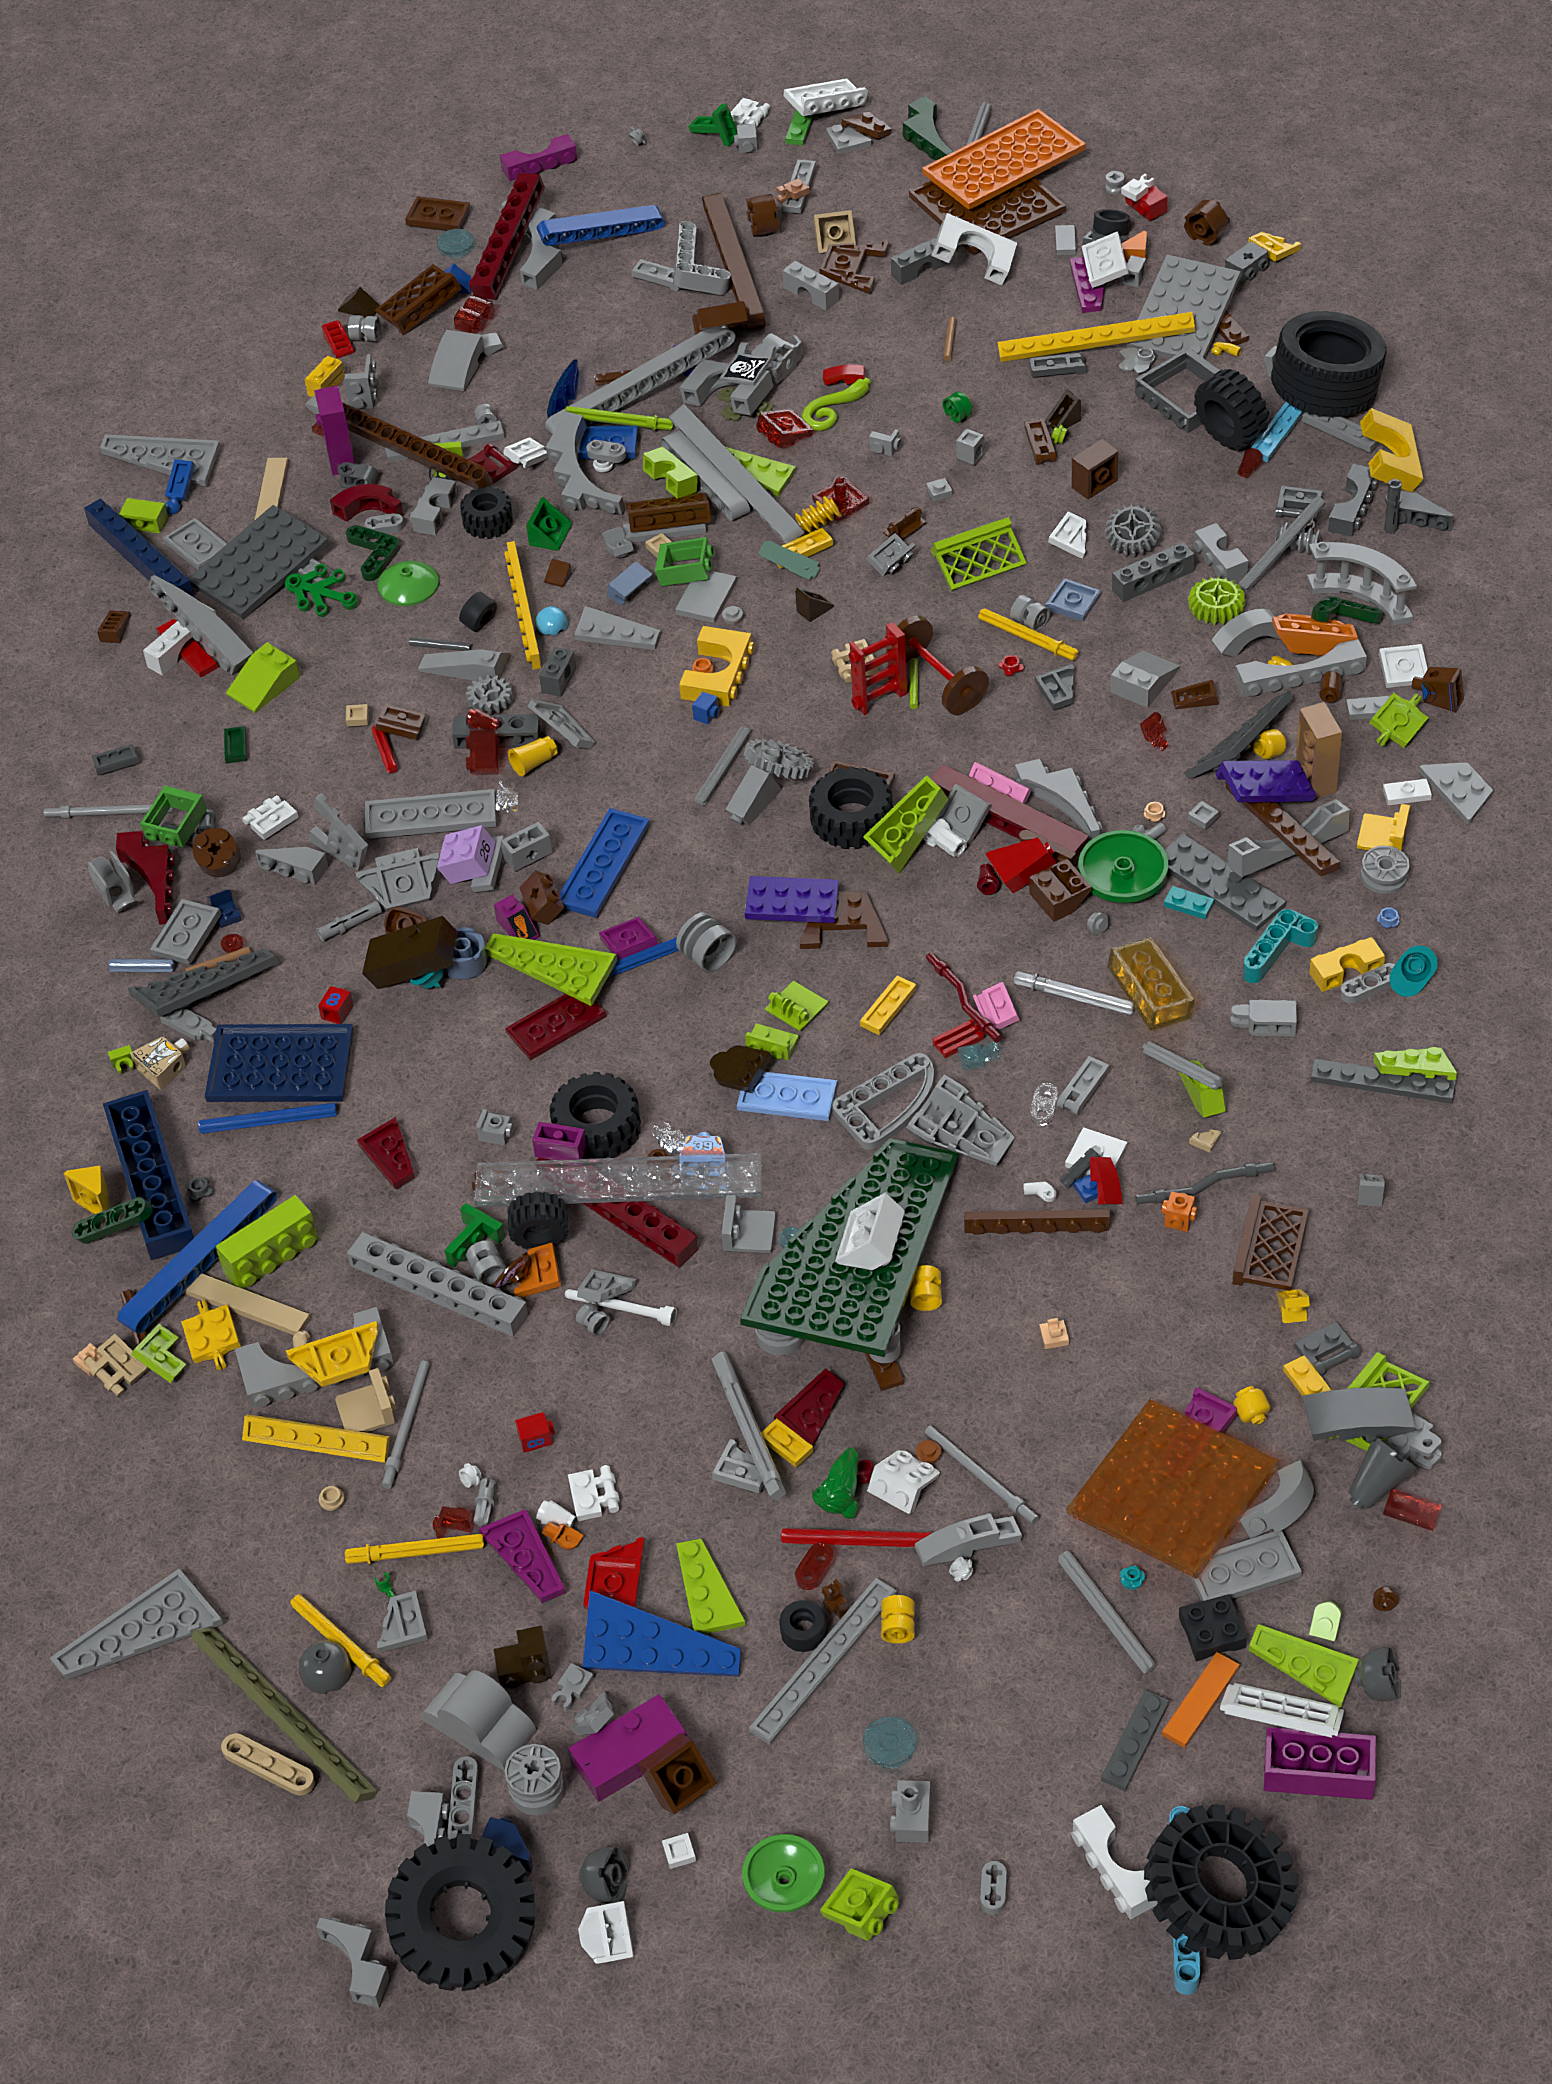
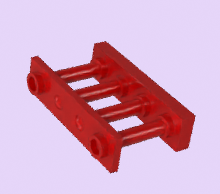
M894 622L886 625L884 639L863 649H860L853 641L849 643L850 653L848 655L851 663L852 681L851 703L856 710L859 709L863 715L868 714L867 703L890 691L895 692L900 698L907 695L905 634ZM887 647L885 654L865 663L866 656ZM886 662L888 663L886 669L866 678V672ZM888 677L887 684L867 693V687Z

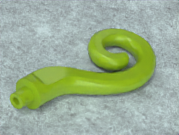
M858 379L843 391L824 395L811 401L802 413L804 426L813 431H824L834 426L837 421V414L832 408L825 406L850 403L860 399L869 391L870 379ZM816 412L818 419L824 416L829 418L824 421H816L812 418V415Z

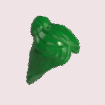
M848 1447L832 1465L827 1479L822 1482L820 1487L812 1491V1498L816 1505L831 1514L841 1513L847 1519L854 1518L858 1512V1503L854 1499L857 1486L859 1456L853 1447Z

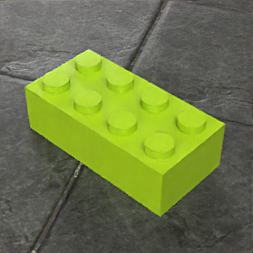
M294 1195L216 1245V1249L224 1274L236 1287L243 1289L253 1285L263 1275L273 1272L283 1262L293 1259L297 1253L311 1247L319 1239L311 1211Z

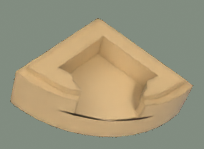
M1209 1130V1132L1200 1134L1195 1133L1189 1139V1144L1211 1153L1221 1137V1131Z

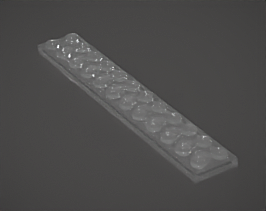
M762 1153L477 1163L474 1202L476 1207L510 1206V1202L516 1200V1197L523 1196L528 1192L534 1193L535 1191L556 1194L566 1204L726 1198L727 1195H736V1198L762 1197Z

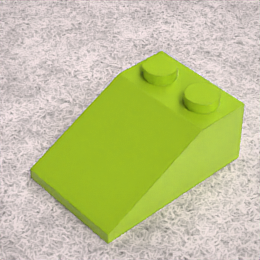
M267 642L250 656L226 691V695L256 713L300 678L297 661Z

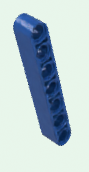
M649 205L544 220L537 225V232L544 245L552 246L650 232L661 229L665 224V220L658 206Z

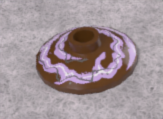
M525 1252L512 1262L497 1278L493 1287L499 1288L511 1281L517 1284L525 1276L522 1270L527 1263L529 1254Z

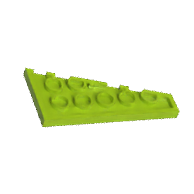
M495 933L492 934L485 946L486 955L590 1006L593 1005L617 962V956L614 953Z

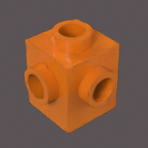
M1171 1191L1169 1200H1164L1161 1214H1165L1164 1227L1188 1232L1191 1221H1195L1198 1207H1194L1195 1197Z

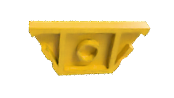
M377 1321L286 1350L287 1357L322 1387L369 1372L379 1331Z

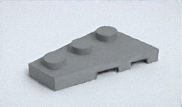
M533 699L529 702L528 707L567 738L574 747L579 749L582 747L592 748L595 741L562 705Z

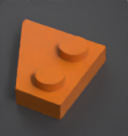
M553 1243L529 1249V1257L522 1270L525 1276L521 1279L519 1286L514 1289L515 1296L520 1298L561 1286Z

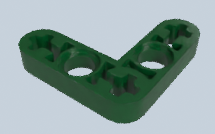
M358 525L350 526L346 530L347 541L350 544L373 550L361 566L362 578L366 581L378 579L400 550L398 538ZM373 538L378 539L375 542H368L370 539ZM378 557H385L384 560H380V561L375 560V559H377Z
M1325 596L1313 606L1311 618L1320 622H1329L1337 614L1367 622L1380 623L1383 611L1376 607L1342 598Z

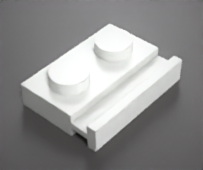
M530 437L505 447L503 453L511 461L518 464L522 463L524 468L548 459L544 446Z

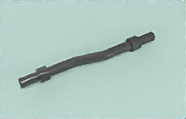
M1252 1162L1245 1163L1242 1167L1216 1170L1190 1187L1172 1190L1156 1189L1153 1190V1193L1135 1195V1201L1137 1205L1151 1202L1160 1204L1164 1200H1169L1171 1191L1194 1196L1220 1179L1240 1176L1249 1178L1255 1177L1259 1173L1274 1171L1273 1162L1261 1164Z

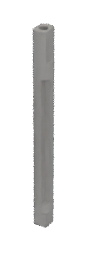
M719 1352L711 1361L769 1496L777 1501L786 1494L781 1478L726 1352Z

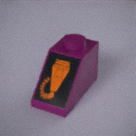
M513 894L494 904L496 920L509 936L530 940L539 938V934L525 907Z

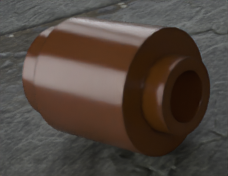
M1328 671L1321 678L1319 696L1325 702L1338 701L1341 697L1342 678L1339 673Z

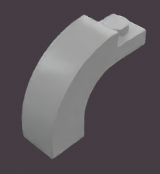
M1254 609L1244 612L1227 622L1216 633L1212 641L1222 654L1236 657L1247 643L1257 637L1271 636L1278 639L1280 637L1276 633L1272 622L1273 617H1275L1273 613L1268 609Z
M1301 1460L1277 1471L1280 1478V1486L1273 1496L1265 1502L1238 1514L1239 1520L1250 1539L1271 1529L1275 1533L1285 1529L1297 1520L1309 1506L1313 1497L1314 1487Z

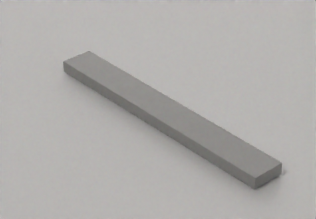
M875 1578L749 1727V1732L771 1745L880 1616L881 1601L888 1596L897 1595V1590Z

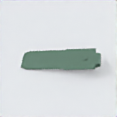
M764 541L758 552L761 557L808 580L811 577L816 578L820 571V568L817 567L819 562L802 554L795 553L772 541Z

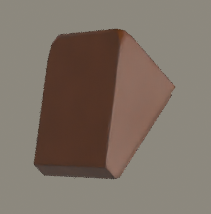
M552 559L544 582L564 587L572 575L570 563Z

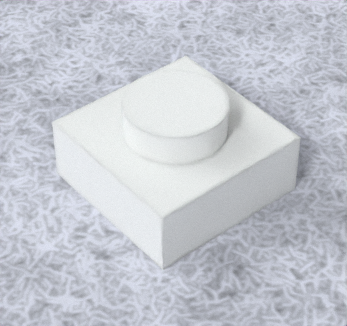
M688 1833L662 1840L670 1869L696 1862Z

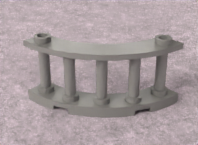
M1341 542L1309 544L1314 560L1317 561L1316 574H1308L1306 579L1312 594L1340 593L1341 591L1352 593L1354 597L1367 602L1372 601L1378 605V608L1383 611L1392 626L1413 622V615L1406 606L1405 599L1406 591L1416 589L1417 585L1400 564L1376 550L1360 545ZM1326 560H1342L1341 573H1325ZM1350 562L1364 566L1363 578L1349 575ZM1373 570L1384 577L1383 586L1372 581ZM1392 587H1393V589L1395 590V592L1397 593V595H1395V594L1392 592Z

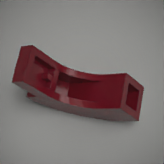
M362 484L341 491L330 499L333 515L346 522L358 513L366 510H379L386 514H400L402 517L404 516L401 501L393 497L391 488L382 485Z

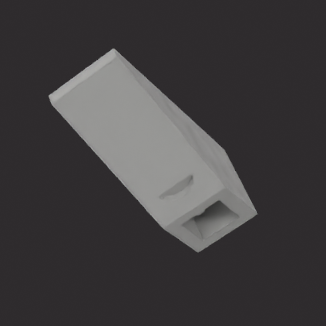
M308 847L256 850L255 852L258 865L262 869L277 872L284 877L289 876L298 879L302 883L316 885L328 868L325 853Z

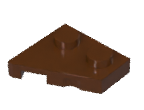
M870 112L843 118L841 122L842 127L855 126L857 127V132L877 139L889 136L892 132L891 127Z

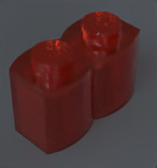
M471 295L453 318L455 329L473 334L482 331L485 323L494 316L493 301Z
M470 730V736H466V748L470 749V757H466V769L470 770L471 775H498L497 731Z

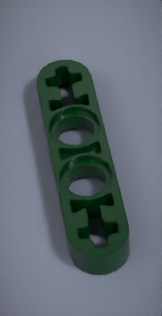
M141 1197L134 1198L78 1221L72 1229V1236L79 1242L86 1244L148 1219L152 1213V1204ZM125 1212L123 1219L118 1222L121 1213ZM106 1219L104 1227L99 1229L101 1222Z

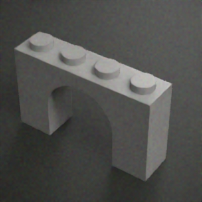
M704 360L695 367L679 387L683 403L701 406L715 389L727 385H736L738 387L730 396L734 413L751 415L773 388L770 371L765 370L755 386L720 381V377L729 364Z

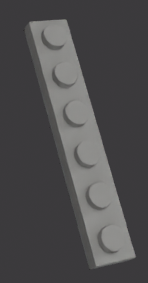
M500 421L420 437L433 444L461 441L462 447L505 439ZM385 448L388 463L409 459Z

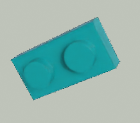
M1175 886L1171 887L1164 900V907L1205 920L1214 905L1213 898Z

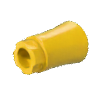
M549 736L539 738L526 745L509 749V762L513 770L523 777L535 767L556 756L558 753L557 746Z

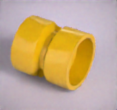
M929 1265L918 1266L910 1290V1302L914 1309L932 1311L941 1306V1272L938 1268Z
M892 1595L881 1601V1618L883 1619L881 1620V1638L888 1643H907L914 1639L915 1622L913 1619L915 1616V1602L913 1599L904 1595Z

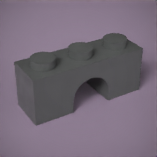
M937 237L891 257V275L901 285L918 278V270L924 263L933 271L950 264V262L947 263L931 256Z

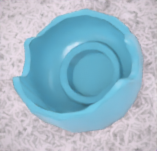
M555 606L542 609L535 619V625L539 633L544 635L551 634L557 636L560 630L566 631L569 624L564 612Z

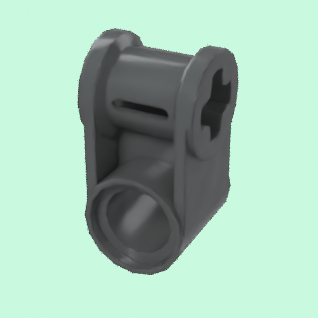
M345 462L340 464L337 469L341 477L339 484L342 488L346 489L362 484H374L378 476L377 470L370 465Z

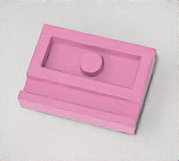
M1003 982L983 990V993L978 996L976 994L973 995L981 1016L988 1018L993 1023L994 1029H1002L1020 1020Z

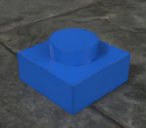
M1090 1174L1073 1182L1074 1189L1085 1203L1098 1198L1097 1181H1091Z

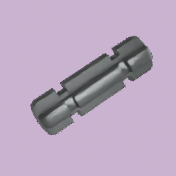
M1089 1148L1084 1153L1085 1156L1080 1157L1068 1169L1069 1172L1064 1173L1060 1177V1182L1066 1188H1070L1074 1180H1078L1090 1168V1157H1100L1094 1149Z

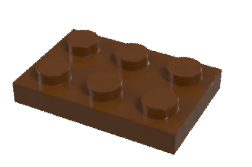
M417 196L405 218L406 225L459 232L470 210V202Z

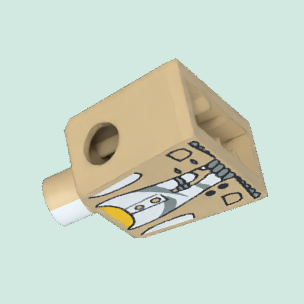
M160 1037L131 1052L130 1055L134 1067L161 1091L186 1067L182 1054L190 1048L182 1038L172 1045L166 1038Z

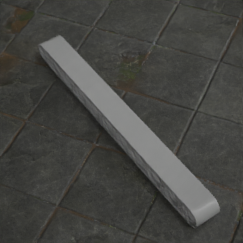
M727 326L703 330L570 406L614 412L729 347L735 340V334ZM566 408L547 419L545 428L551 434L554 433ZM584 420L586 426H589L592 423L596 422Z
M685 404L669 416L673 424L683 432L743 495L748 504L785 543L798 539L805 534L794 519Z

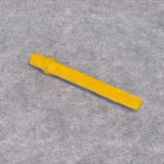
M984 608L979 611L978 618L1049 650L1056 657L1060 655L1071 661L1077 658L1078 650L1066 645L1062 640L1057 641Z
M482 1534L377 1546L366 1544V1547L346 1549L345 1561L347 1564L368 1562L369 1565L372 1561L477 1550L484 1548V1539Z
M297 1594L291 1599L290 1604L300 1615L329 1641L338 1643L346 1650L350 1660L362 1670L363 1676L370 1677L380 1687H385L391 1681L389 1673L379 1665V1660L376 1658L372 1659L302 1595Z

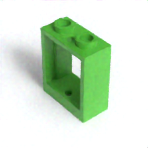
M707 537L660 544L655 573L660 585L667 586L707 580L709 571L712 570L713 545L709 544ZM700 558V562L672 566L675 561Z
M164 786L140 825L147 839L164 842L171 846L184 847L207 811V806L203 796L200 794ZM171 807L188 811L177 830L159 826Z

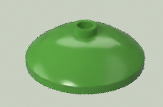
M414 560L402 561L390 566L381 574L378 580V591L385 601L398 606H411L422 603L432 597L439 586V578L435 569L426 563Z
M780 1834L765 1838L749 1851L743 1864L742 1877L747 1894L757 1905L772 1912L787 1913L807 1906L817 1897L824 1883L825 1870L820 1853L810 1842L795 1835ZM782 1879L789 1880L787 1884L780 1883Z

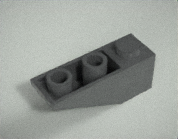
M1401 491L1402 502L1399 505L1398 523L1439 530H1452V513L1417 493Z

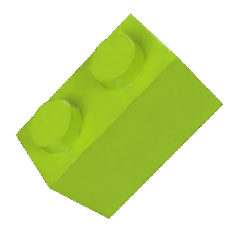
M131 498L126 499L119 513V516L135 530L161 533L168 519L165 503Z

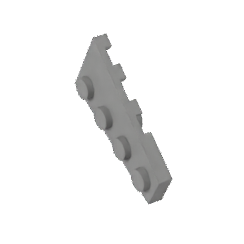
M587 606L584 607L574 634L575 640L651 650H656L661 636L658 629Z

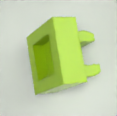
M130 1045L108 1052L113 1068L116 1067L118 1074H122L121 1066L123 1064H128L130 1070H134L130 1055L132 1052Z

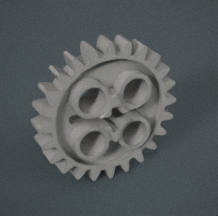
M755 739V741L750 740L749 743L747 742L744 756L748 763L754 764L753 766L759 767L763 771H768L769 774L774 773L777 777L782 775L787 779L788 777L796 779V777L803 779V776L808 777V775H811L814 764L809 754H803V750H798L796 746L791 747L788 743L784 745L780 741L774 742L772 739L769 741L765 739L761 741Z

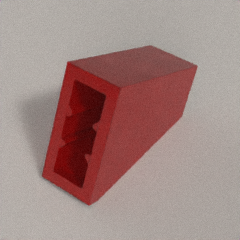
M1038 837L986 853L998 875L1012 893L1017 892L1028 884L1030 876L1057 863L1052 856L1055 853L1048 842L1044 844Z

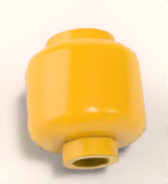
M1271 729L1260 732V737L1253 743L1254 751L1262 759H1272L1281 756L1285 752L1287 742L1285 736L1279 730Z
M1254 1386L1246 1387L1237 1392L1236 1399L1233 1402V1405L1237 1407L1240 1420L1244 1423L1252 1422L1253 1425L1264 1422L1267 1419L1266 1415L1271 1409L1264 1392L1261 1389L1254 1388Z

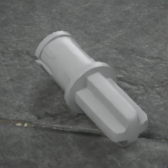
M487 1478L480 1481L478 1497L474 1501L476 1509L473 1521L479 1527L488 1524L491 1508L495 1504L493 1495L496 1482L490 1479L489 1487H486Z

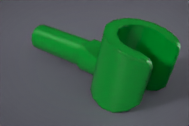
M384 1572L385 1581L378 1582L376 1577L374 1580L377 1589L382 1593H386L390 1599L395 1594L392 1590L389 1574Z

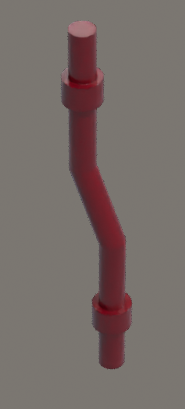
M932 952L928 953L926 959L934 966L935 972L941 977L944 976L956 988L962 1010L977 1024V1028L983 1034H987L994 1042L998 1043L1002 1036L993 1028V1023L988 1018H983L970 1005L964 983L950 970V966L945 961H940Z

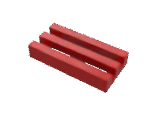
M971 1019L932 1040L933 1045L941 1055L947 1058L984 1040V1034L979 1032L977 1025L974 1026V1021ZM972 1034H975V1035H973V1036H971V1037H969V1038H967V1039H965V1040L962 1041V1039H964V1038H966V1037H968V1036H970V1035H972Z

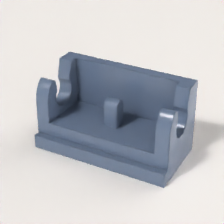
M635 561L608 584L607 597L620 605H624L625 602L623 600H626L643 583L648 585L653 574Z

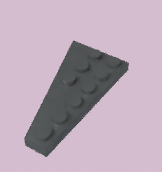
M1287 691L1270 700L1256 712L1257 715L1246 720L1242 724V728L1238 731H1233L1211 749L1212 752L1197 761L1198 765L1187 769L1184 772L1186 777L1191 779L1210 769L1215 771L1219 769L1222 761H1236L1240 757L1239 753L1247 750L1250 747L1249 743L1260 737L1259 733L1269 728L1268 723L1276 720L1279 717L1278 714L1289 707L1287 704L1293 699L1291 693Z
M263 949L239 956L235 962L220 961L217 962V967L205 970V966L171 975L168 981L156 982V980L147 982L148 986L136 989V986L128 987V991L131 997L158 1018L164 1017L178 1008L191 1005L192 1002L200 998L209 997L211 993L220 989H227L231 984L247 980L253 974L267 971L271 966L277 964V960L274 954Z

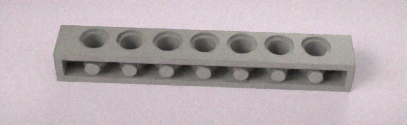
M362 1232L347 1252L351 1267L514 1337L528 1317L526 1302L520 1297L510 1296L497 1287H489L478 1279H471L462 1275L457 1270L443 1267L436 1261L424 1259L415 1252L410 1253L403 1250L397 1244H389L382 1241L376 1235H368Z

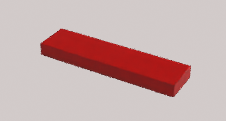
M172 619L157 627V633L162 635L177 621ZM190 638L181 648L179 656L200 678L218 669L217 663L193 638Z

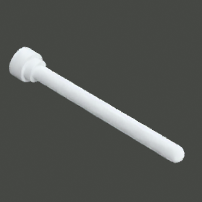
M572 1289L565 1291L566 1298L588 1303L585 1299L577 1297L578 1291ZM612 1298L603 1302L592 1303L657 1318V1321L661 1322L662 1325L670 1327L674 1325L677 1316V1309L670 1306L657 1309Z

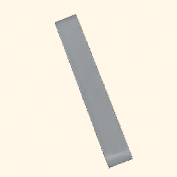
M677 430L661 438L662 447L698 475L697 486L704 493L706 492L709 499L730 521L750 512L749 504L743 495L682 431Z

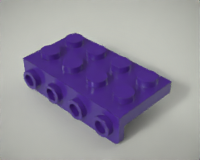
M1298 760L1222 761L1216 773L1218 780L1227 781L1237 802L1313 801L1316 797V793Z
M750 876L745 919L834 923L839 880Z

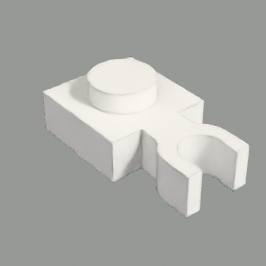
M1143 174L1139 181L1133 179L1121 188V194L1136 202L1148 193V188L1154 185V178L1152 177L1150 180H1147V174Z

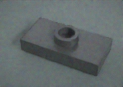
M133 744L92 756L98 775L139 763Z

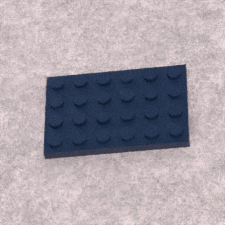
M217 1024L205 1091L206 1102H343L354 1031L353 1025Z

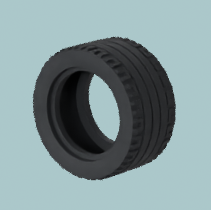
M1330 311L1303 313L1290 319L1282 327L1275 352L1271 381L1274 389L1284 401L1304 412L1327 417H1343L1357 414L1368 408L1376 398L1387 355V347L1382 336L1374 327L1356 317Z

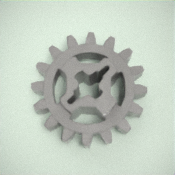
M487 675L486 679L478 677V682L472 681V686L467 687L466 698L468 706L473 707L474 712L480 710L481 714L488 711L489 715H491L494 710L499 713V708L506 709V703H511V697H513L510 683H506L505 678L498 680L497 675L494 678H490Z

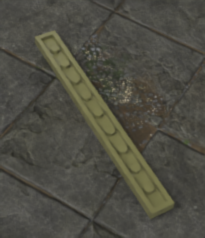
M213 1627L194 1630L191 1639L198 1645L199 1649L205 1652L214 1661L215 1665L221 1668L230 1677L231 1681L237 1684L246 1693L247 1697L254 1701L263 1710V1713L270 1717L279 1726L280 1730L287 1734L296 1743V1746L303 1750L312 1759L313 1763L320 1767L329 1776L330 1780L346 1793L350 1800L357 1803L374 1798L377 1790Z

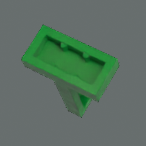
M721 104L712 113V116H698L688 126L691 133H719L725 146H730L734 142V135H738L727 104Z
M465 1203L460 1208L462 1221L467 1226L444 1250L447 1263L454 1268L460 1261L463 1262L466 1259L468 1249L475 1243L483 1241L484 1236L499 1244L506 1238L502 1223L468 1203Z

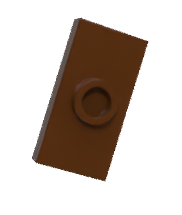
M865 1353L880 1391L904 1384V1379L896 1360L890 1363H879L874 1361L869 1354Z

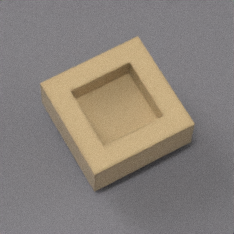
M660 533L646 541L645 544L646 548L657 558L660 544L670 543L671 541L663 533Z
M368 704L346 705L347 727L368 725Z

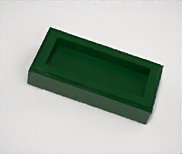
M245 726L224 729L226 764L247 761Z

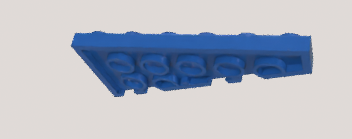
M590 1591L583 1657L584 1669L740 1676V1648Z

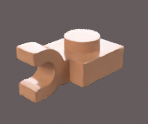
M798 178L783 186L776 187V191L781 194L776 197V200L780 204L789 198L796 200L810 194V187Z

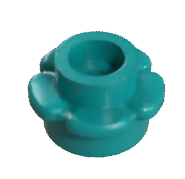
M1130 1565L1128 1568L1121 1570V1583L1127 1589H1138L1145 1580V1573L1142 1570L1140 1571L1138 1566Z

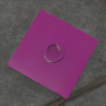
M640 917L599 932L601 941L611 953L616 954L617 961L658 945L657 937Z

